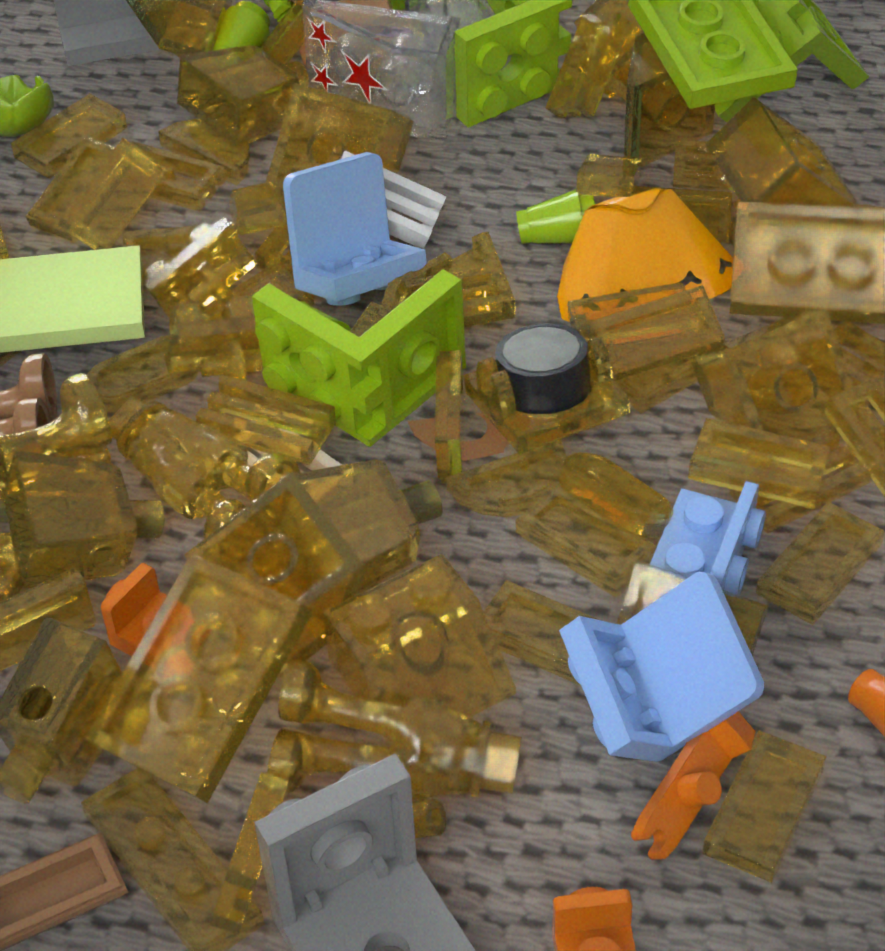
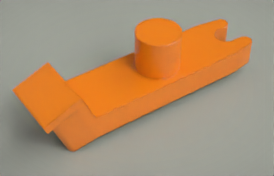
M739 711L685 744L639 815L631 832V837L634 841L649 840L653 835L654 842L648 851V857L651 860L666 859L675 850L702 806L715 804L720 799L722 787L719 779L730 761L752 749L756 731Z

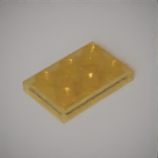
M737 202L729 314L885 324V210Z
M191 554L85 740L208 804L313 612L298 600Z

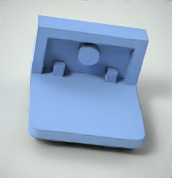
M370 152L361 153L291 173L284 179L283 191L295 289L326 298V303L330 305H349L358 302L361 299L360 294L374 289H397L405 285V279L427 272L425 249L392 241L389 238L383 164L379 155Z
M705 572L694 573L622 625L578 616L559 630L569 654V669L575 680L582 686L593 713L594 731L600 742L607 748L610 756L655 762L662 761L684 747L688 741L709 731L758 699L764 690V681L721 586L717 578L712 574Z

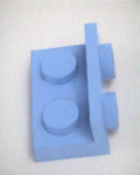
M746 481L737 503L681 488L643 579L642 597L657 600L696 572L714 575L725 597H727V594L738 597L745 581L749 558L742 557L745 546L757 548L766 519V511L756 508L759 484Z

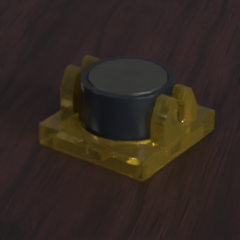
M588 322L574 328L555 323L533 324L520 327L507 334L497 344L495 359L489 357L478 361L476 371L463 375L465 393L519 455L630 413L629 395L612 379L611 359L605 338L602 335L594 337L592 326Z

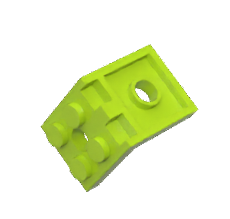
M484 0V19L454 31L456 117L469 128L570 84V77L558 67L559 56L571 52V33L559 24V12L572 8V0ZM511 55L509 63L506 65V67H504L507 62L508 56Z
M752 0L796 67L813 54L851 89L857 88L869 78V75L821 8L813 0ZM761 95L717 103L711 106L721 119L729 123Z
M444 269L360 337L270 283L251 296L256 322L255 333L259 340L263 364L262 375L267 386L280 397L289 396L307 407L319 422L325 425L334 424L369 447L374 445L466 368L462 279Z

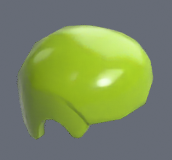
M18 75L0 78V136L18 137L36 130L49 116L54 107V95L48 83H45L40 76H36L35 87L30 88Z

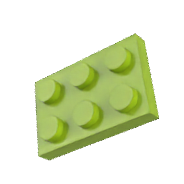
M752 0L628 1V7L689 109L795 87L798 69Z

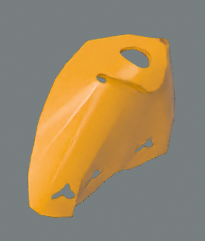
M654 188L630 197H614L592 205L584 212L563 265L557 294L561 318L568 322L584 325L617 324L644 315L660 301L682 304L712 299L736 285L743 276L744 269L672 189ZM720 258L732 263L731 267H725L723 274L719 272ZM689 271L696 278L702 280L701 284L691 281L685 286H679V282L686 277ZM621 289L637 295L635 299H624L620 305H616ZM586 293L593 301L598 302L599 306L594 308L585 304L582 307L576 308L575 304Z

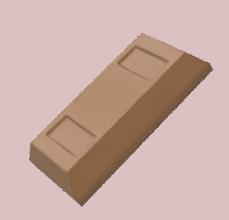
M101 832L0 876V951L111 903L128 893Z

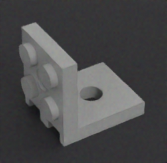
M396 754L373 765L355 767L344 774L338 782L303 799L295 798L285 801L273 809L268 816L254 822L272 919L291 951H374L383 946H396L404 951H476L417 861L411 776Z

